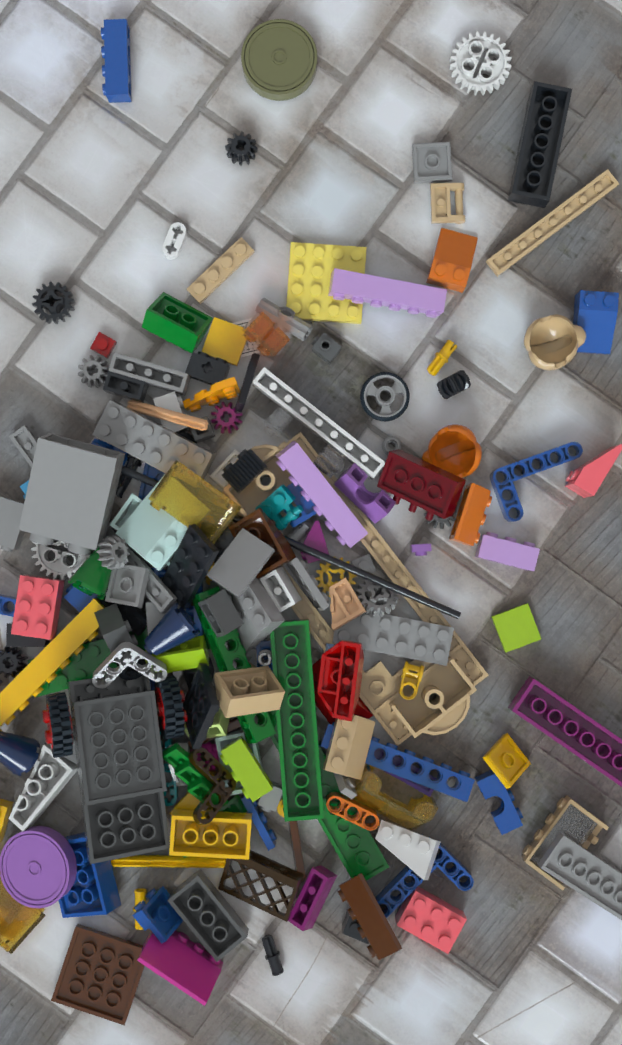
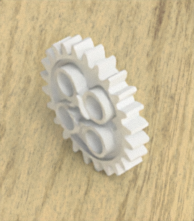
M476 31L475 37L469 33L467 39L462 37L461 43H456V49L452 50V56L449 60L452 63L449 70H453L451 77H457L455 84L462 83L461 90L467 87V93L474 90V95H477L478 91H481L483 96L486 90L491 94L493 87L498 90L500 84L503 85L505 83V78H508V71L511 69L509 63L512 58L508 57L510 50H504L506 43L499 44L500 37L494 40L493 33L490 37H487L486 31H484L483 36H480L479 32ZM472 49L478 50L479 53H473ZM487 49L488 51L476 78H473L483 51ZM489 57H495L496 61L490 60ZM465 66H468V67H470L472 70L468 71V70H466L464 67H465ZM481 74H487L489 78H484Z
M53 541V545L68 548L69 543ZM35 542L33 543L37 544L36 547L31 548L32 551L37 553L32 556V558H38L35 565H42L40 571L47 570L46 576H50L53 573V579H57L59 575L61 580H65L66 575L70 579L73 573L90 556L62 552L60 549ZM51 550L55 553L53 561L48 559V553ZM69 555L74 558V563L71 566L66 563V558Z

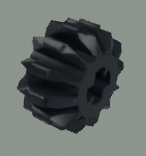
M242 131L240 136L234 133V139H227L228 144L225 146V150L228 151L227 157L232 158L233 164L239 161V165L242 166L243 161H245L249 165V158L255 160L254 153L258 152V148L255 146L256 140L251 139L250 134L244 136Z
M460 370L437 383L438 391L444 399H448L471 386L470 379L464 370Z
M5 646L4 650H0V674L4 673V678H9L10 675L12 678H15L17 673L19 674L23 670L22 668L27 666L23 661L28 659V657L21 656L24 652L23 649L17 652V647L10 648ZM11 658V661L14 662V664L11 665V663L8 662V659Z

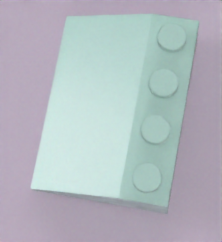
M165 474L115 534L121 539H125V542L158 571H161L175 555L189 525L196 524L199 526L211 510L169 475Z

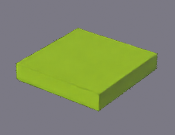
M528 603L491 616L505 653L541 640Z

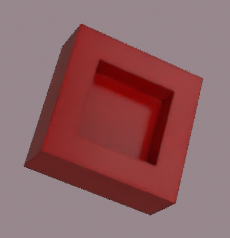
M99 332L90 349L108 359L117 342Z

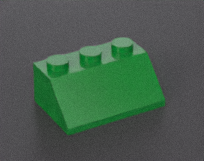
M163 292L147 308L142 328L192 353L201 344L213 318Z

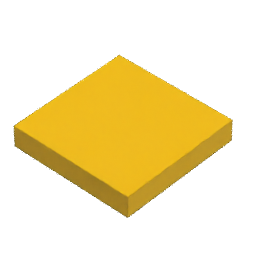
M214 317L201 352L208 354L212 358H221L229 364L238 366L250 330Z
M508 733L503 734L482 757L506 789L511 788L531 764Z

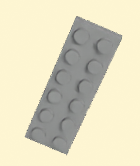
M365 612L334 631L332 641L334 644L341 640L362 643L364 650L447 666L454 627L384 614L381 617L379 613H376L374 617L373 612L368 614Z
M559 832L537 865L622 920V873Z

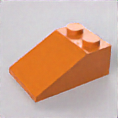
M441 228L426 283L463 293L470 274L478 238Z

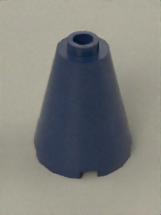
M176 602L145 638L146 644L144 648L150 655L155 654L157 656L198 636L200 630L199 628L197 630L193 628L195 622L182 607L178 609V603Z
M0 731V762L18 776H22V772H29L39 756V753L36 752L37 747L40 748L38 740Z

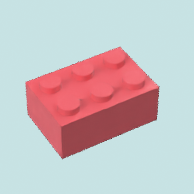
M20 575L11 634L48 640L56 637L64 580Z
M418 886L403 901L395 916L396 925L449 954L467 918L462 910Z

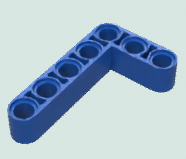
M570 442L492 471L490 481L505 520L514 522L519 521L523 517V508L513 481L579 458L582 455L583 449L578 442ZM570 446L576 451L574 456L568 453ZM551 453L557 455L558 460L556 463L550 460ZM533 459H536V460L539 461V463H540L539 469L533 468V466H532V461H533ZM515 466L521 467L522 474L520 476L514 473ZM497 472H501L504 475L503 482L496 480ZM504 490L510 492L511 497L509 500H505L502 497ZM511 508L516 509V518L510 517L509 510Z
M440 842L439 848L441 852L436 855L431 873L438 867L460 890H470L474 881L469 870ZM448 862L455 863L451 869L445 868V865ZM407 865L375 897L378 904L386 905V908L382 910L386 918L424 881ZM407 876L414 877L413 881L409 883L405 882L404 879ZM468 876L466 882H459L460 877ZM393 890L400 891L398 896L390 895Z

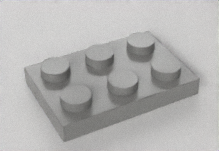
M296 557L286 565L318 612L328 608L329 604L327 602L330 600L324 592H320L317 588L319 584L313 575L309 576L306 569L308 567L305 562Z

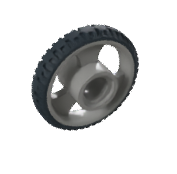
M380 372L370 376L363 384L360 392L361 405L367 415L375 420L384 422L400 417L407 409L410 400L409 389L405 381L400 376L391 372ZM380 379H389L394 381V385L392 387L382 386L378 389L374 386V382ZM382 392L388 393L390 400L382 401L380 394ZM398 393L403 394L401 406L397 411L392 412L390 405L393 403L395 395ZM367 396H375V402L378 406L382 407L379 414L371 409L367 402Z

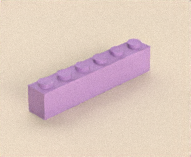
M334 268L331 273L328 296H333L335 300L350 299L356 304L366 302L370 303V306L373 307L387 306L393 311H400V309L408 310L407 312L410 314L425 313L427 317L436 318L444 312L447 289Z
M292 441L275 455L278 458L276 462L282 471L287 470L290 476L288 478L295 487L297 485L303 490L300 492L307 502L309 500L315 505L312 507L319 517L321 515L324 516L326 519L325 525L330 531H336L338 534L336 538L342 546L346 544L351 548L368 534L297 442Z

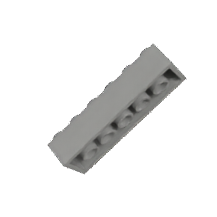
M109 400L92 434L194 489H200L217 455L113 400Z

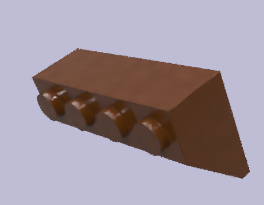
M362 873L338 885L340 889L337 891L342 902L346 901L350 907L347 911L351 919H356L359 927L357 930L362 939H367L369 943L367 949L372 958L376 956L378 960H381L401 950L402 947Z

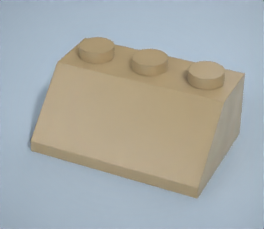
M269 666L217 672L214 674L217 700L220 702V709L225 718L280 710L285 690Z
M354 715L352 722L336 718L323 770L361 780L375 721Z

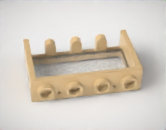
M568 795L558 801L555 812L547 816L544 827L537 830L531 845L528 844L522 851L524 862L561 890L565 888L562 884L563 882L537 865L559 832L587 850L591 843L595 845L599 839L596 836L601 829L608 830L609 828L604 822Z

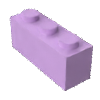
M487 532L486 535H480L475 557L528 571H535L540 549L535 548L534 543L524 541L523 544L516 543L517 539L505 537V540L497 538L498 534Z

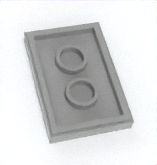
M242 528L207 573V576L240 598L275 550Z

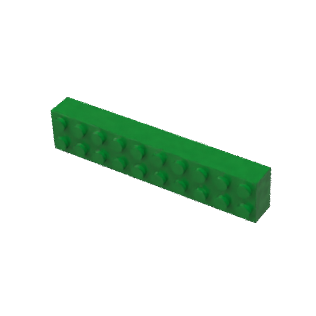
M309 619L287 620L270 633L273 674L285 690L280 710H276L284 820L287 822L324 819Z

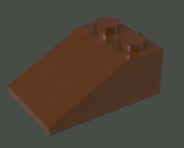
M261 508L229 527L234 538L243 528L274 548L275 552L257 574V579L264 577L296 558L287 539Z

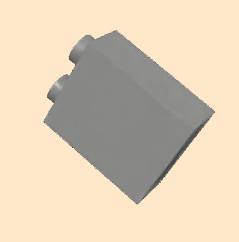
M52 433L39 437L19 530L30 533L29 539L38 544L52 545L54 539L69 543L67 549L75 554L90 555L92 550H97L99 548L98 544L107 535L125 453Z

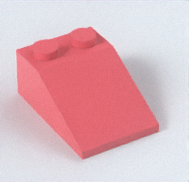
M622 444L610 447L574 471L571 470L565 479L567 481L565 487L583 498L594 496L622 451Z

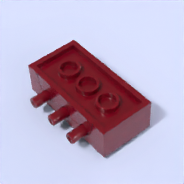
M398 449L389 451L377 487L393 494V500L396 502V505L400 503L401 499L410 502L408 508L410 512L415 513L417 506L426 510L425 519L431 521L434 514L443 519L453 516L466 480Z

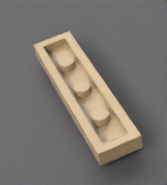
M240 237L186 290L201 304L255 253L254 250Z

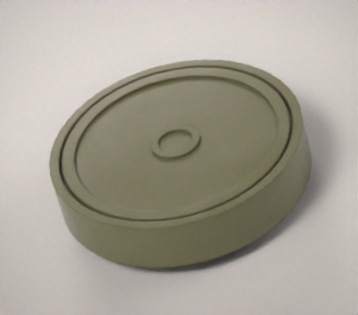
M274 19L261 23L249 33L242 47L241 62L244 77L257 94L270 100L284 101L301 95L311 85L317 71V49L313 38L305 28L290 20Z

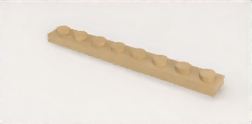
M607 169L490 257L486 263L498 277L619 185L618 181Z

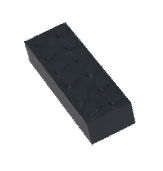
M534 81L529 93L508 201L545 208L550 201L572 93L571 88Z

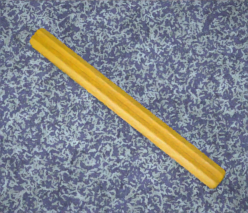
M134 855L111 860V864L113 867L224 868L226 858Z

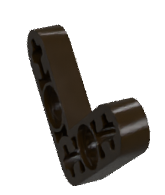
M201 747L190 752L189 761L213 785L193 812L194 821L197 824L203 825L213 820L235 790L236 781L217 759L205 748ZM198 753H201L200 758H201L202 760L197 761V758H198L197 754H198ZM211 765H214L217 769L215 776L209 773ZM223 780H228L227 784L229 787H224L225 782ZM214 793L219 797V802L216 805L211 802V796ZM201 811H206L205 814H204V816H205L206 818L201 819V817H202V814L200 813Z

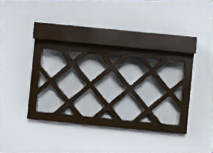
M250 850L249 860L227 859L218 889L287 922L290 918L299 886L303 882L304 874ZM232 860L239 863L241 870L234 872L231 866ZM247 870H255L258 878L251 880ZM243 872L247 882L240 885L236 875ZM232 877L236 887L230 888L226 886L227 878ZM264 878H272L276 886L268 888ZM260 880L264 890L257 893L253 883ZM249 885L253 895H245L242 887ZM282 886L292 887V894L286 896ZM278 889L281 899L274 901L270 891ZM266 893L270 903L263 904L259 896ZM284 902L287 908L286 913L280 912L276 904Z

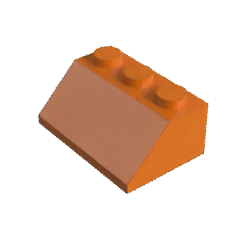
M475 483L466 485L449 537L450 540L468 546H474V543H478L480 538L478 530L486 519L484 511L486 507L490 506L492 500L490 490Z

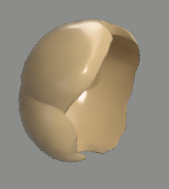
M559 314L536 319L530 324L524 336V346L528 351L531 362L536 367L543 370H557L574 358L578 348L586 340V332L581 326L573 325L565 316Z

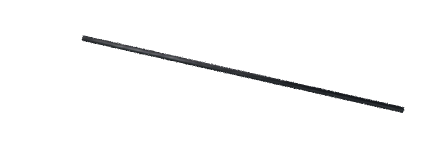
M122 465L121 473L152 487L159 482ZM197 498L211 510L210 512L235 523L243 519V517ZM284 536L292 548L453 618L459 619L461 612Z

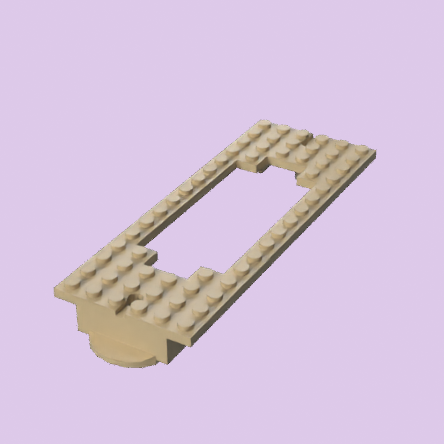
M301 432L287 443L284 441L278 447L267 444L252 447L251 449L267 465V468L239 494L228 484L223 488L224 491L210 501L211 504L243 518L256 511L255 508L282 484L288 486L292 483L288 478L290 476L287 470L282 471L276 463L278 458L275 455L292 441H295L368 532L360 541L392 583L429 598L365 514L334 485L337 478ZM264 477L271 478V483L268 486L261 484ZM284 510L280 512V515L282 517L286 515ZM221 517L228 527L235 524V522ZM284 568L302 599L292 605L291 609L299 619H309L310 633L325 651L326 643L334 644L332 643L334 631ZM403 596L422 621L451 627L439 611ZM453 631L447 666L414 659L409 662V664L419 667L421 665L424 666L417 694L411 700L402 698L398 692L403 667L391 675L383 663L379 661L366 672L362 671L359 697L397 746L411 735L414 738L421 733L439 735L456 728L467 715L470 708V695L477 691L475 686L488 676V673L455 631ZM406 685L403 687L402 692L405 696H410L413 693V689L410 685ZM432 693H436V698L430 701L429 696Z

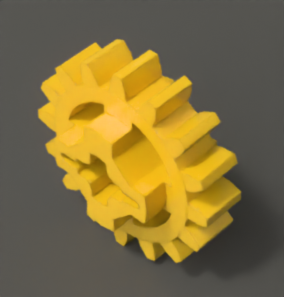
M327 562L325 565L319 564L322 569L316 570V573L320 574V576L315 578L317 581H320L317 587H323L322 592L324 593L329 592V587L338 582L331 581L333 577L328 571L335 574L339 572L341 580L344 579L345 570L341 568L332 570L328 567L331 564ZM324 572L328 575V581L326 584H324L323 582ZM348 572V581L350 585L356 584V582L353 581L352 578L356 577L357 575Z

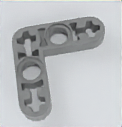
M123 642L93 672L92 683L97 688H106L127 666L155 682H161L167 677V666L130 642ZM140 659H145L148 661V663L145 665H140L137 663V661ZM116 662L119 664V667L111 668L108 665Z

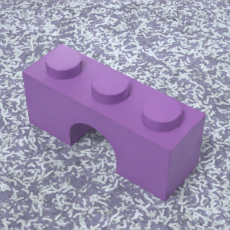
M354 463L340 475L334 485L372 522L377 523L391 511L396 502L383 489L378 493L368 491L364 486V481L368 475Z

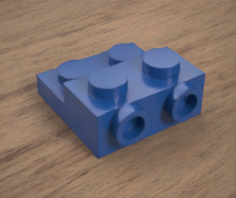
M164 886L157 890L155 888L150 890L145 895L147 900L139 902L134 907L136 912L132 915L144 931L150 928L161 944L166 942L183 922V919L167 901L170 894Z

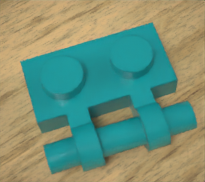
M284 484L255 508L256 510L261 508L270 520L273 519L278 530H284L291 520H296L303 511L301 505L294 507L291 504L296 498ZM283 509H285L287 512V514L284 517L280 515V512Z

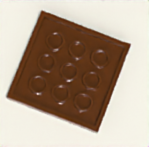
M77 924L51 1001L125 1026L144 969V965L137 961L143 945Z

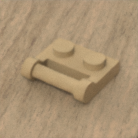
M464 183L430 184L431 224H462L466 222L465 215H463ZM450 191L455 192L456 215H451Z

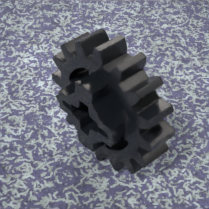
M49 282L48 287L42 284V290L36 289L39 293L38 296L33 295L36 302L32 303V306L37 308L34 312L37 315L40 314L39 318L42 321L46 319L48 324L52 320L55 324H58L59 319L66 322L64 317H71L69 311L75 310L71 306V304L75 303V300L71 298L73 296L72 292H67L68 288L66 286L62 287L59 282H57L56 286ZM57 292L62 293L64 297H58ZM43 309H49L51 315L45 313Z

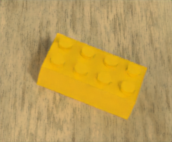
M173 810L169 855L249 860L252 813L218 811L210 823L201 825L197 824L193 819L194 810ZM201 811V812H200V813L202 814L201 819L206 818V817L204 816V814H205L206 811Z

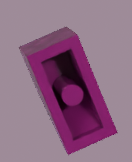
M317 520L314 522L303 544L329 555L320 522ZM300 551L303 561L307 560L308 564L320 560Z

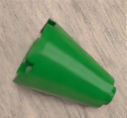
M98 548L93 551L70 577L68 583H73V587L87 595L97 594L96 598L103 600L106 596L112 570L102 567V561L97 560L100 557L96 552L100 550Z

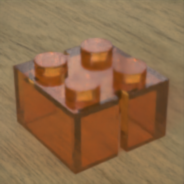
M263 311L257 313L241 329L244 332L243 336L250 343L255 342L258 345L256 349L263 356H275L290 341V338L279 327L275 330L272 328L275 323Z

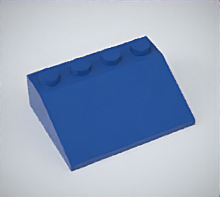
M85 832L64 837L74 851L77 862V874L70 891L59 900L62 917L107 915L121 906L111 860L94 864L89 863Z

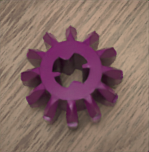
M221 402L222 408L220 409L216 405L215 409L218 412H211V415L216 417L211 419V423H217L214 429L218 430L221 427L222 434L225 433L226 428L228 433L232 434L231 428L234 427L237 431L239 428L236 423H243L242 420L237 419L242 417L243 414L242 412L236 413L235 407L232 409V402H229L228 407H226L225 402ZM224 414L232 415L229 418V422L222 421V418L225 417Z

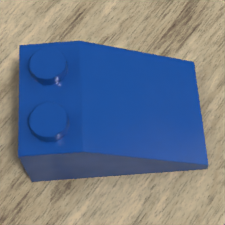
M580 290L575 295L573 325L581 326L586 332V340L578 348L577 352L610 354L618 314L619 293Z

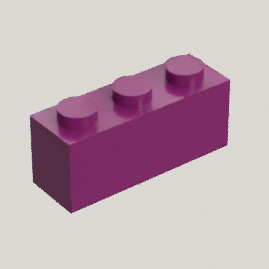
M322 865L313 867L288 921L302 931L313 928L337 875Z

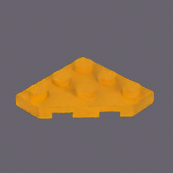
M231 377L212 384L210 391L207 392V389L196 393L192 401L188 398L183 401V404L187 411L196 412L202 409L201 406L207 404L214 406L220 403L219 400L237 398L240 389L235 377Z

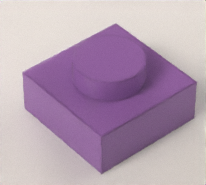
M431 543L410 545V551L415 552V556L427 555V551H432Z

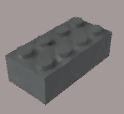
M201 869L170 893L167 901L216 962L248 937L249 928Z

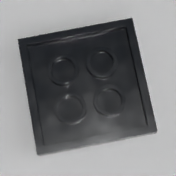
M199 663L183 702V710H186L187 713L186 726L192 749L201 748L203 741L207 738L209 727L213 725V718L220 708V702L216 697V688L212 683V674L209 672L206 663Z

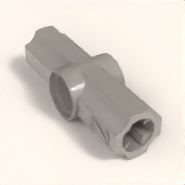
M266 298L261 299L256 307V313L272 322L273 327L280 332H289L302 341H305L311 334L312 325L296 317L295 312L288 307H279Z

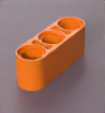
M331 792L327 795L326 806L331 813L369 831L375 830L379 826V818L375 810L338 792ZM336 798L340 800V803L334 807L329 804L330 800ZM350 807L358 809L354 815H349L347 810ZM371 815L375 817L374 822H365V818L367 816Z

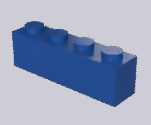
M127 19L104 20V27H101V37L104 40V46H101L102 58H105V65H102V75L105 77V83L102 84L103 95L107 97L109 103L132 102L130 28Z

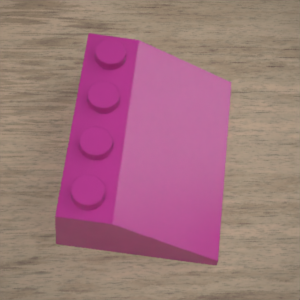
M176 930L162 944L151 931L137 959L138 962L204 1006L209 999L223 965L221 959L216 962L200 943L192 942L185 933L177 932Z

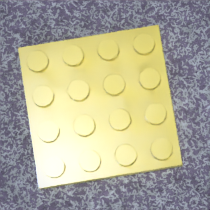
M291 242L286 307L292 309L295 312V316L301 320L361 324L363 304L353 303L350 299L335 300L333 296H328L331 273L334 268L365 274L367 247Z

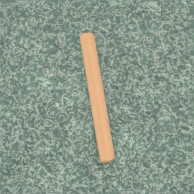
M129 400L127 402V407L138 413L201 431L208 429L209 423L207 420L136 400Z

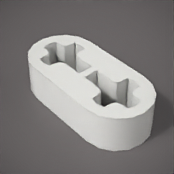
M173 223L164 241L163 253L169 259L179 257L186 240L187 230L182 223ZM181 228L182 234H178L177 239H175L176 234L174 230ZM173 243H175L174 248L176 252L172 251L171 254H169L167 248H171Z

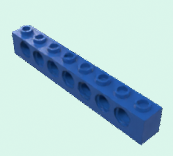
M332 722V725H326L319 746L328 749L335 722ZM372 736L365 764L468 802L475 781L469 778V773L461 770L458 773L451 771V766L443 763L440 766L433 764V759L425 756L419 759L415 757L416 753L405 749L404 752L397 750L398 746L388 742L386 745L380 744V739ZM378 748H381L384 753L381 759H376L374 756V752ZM399 755L402 760L399 766H394L392 762L393 757ZM414 762H417L420 767L417 773L411 771V765ZM432 769H435L438 773L435 780L429 778V772ZM451 776L456 780L453 787H449L447 784V780Z

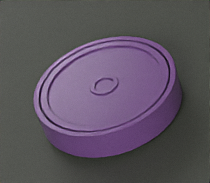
M32 826L11 837L1 851L0 877L2 883L12 898L24 906L30 908L51 906L64 897L75 882L77 862L74 851L64 836L52 828Z

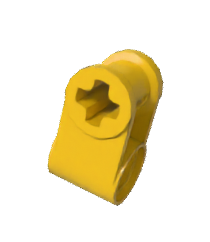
M405 661L398 690L402 698L411 700L416 696L424 672L423 665L419 667ZM406 685H410L413 689V693L410 696H405L402 692L403 687Z

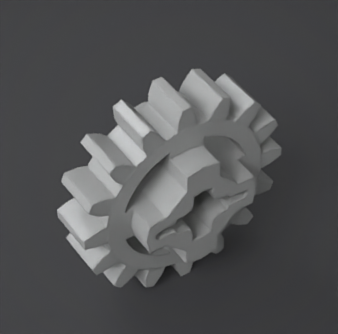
M366 579L363 584H359L356 592L363 607L366 608V614L373 612L374 617L376 613H379L381 617H383L384 612L389 615L391 609H395L398 601L396 592L369 582Z

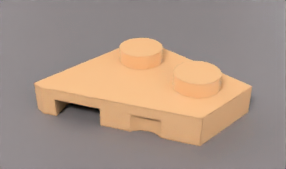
M346 577L329 587L331 598L330 612L332 614L331 628L334 631L366 612Z

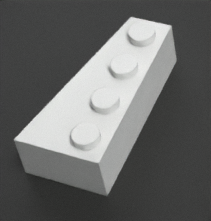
M50 744L43 745L42 752L33 766L30 777L27 778L22 794L19 795L8 818L22 831L34 825L77 772V764L65 757H53Z

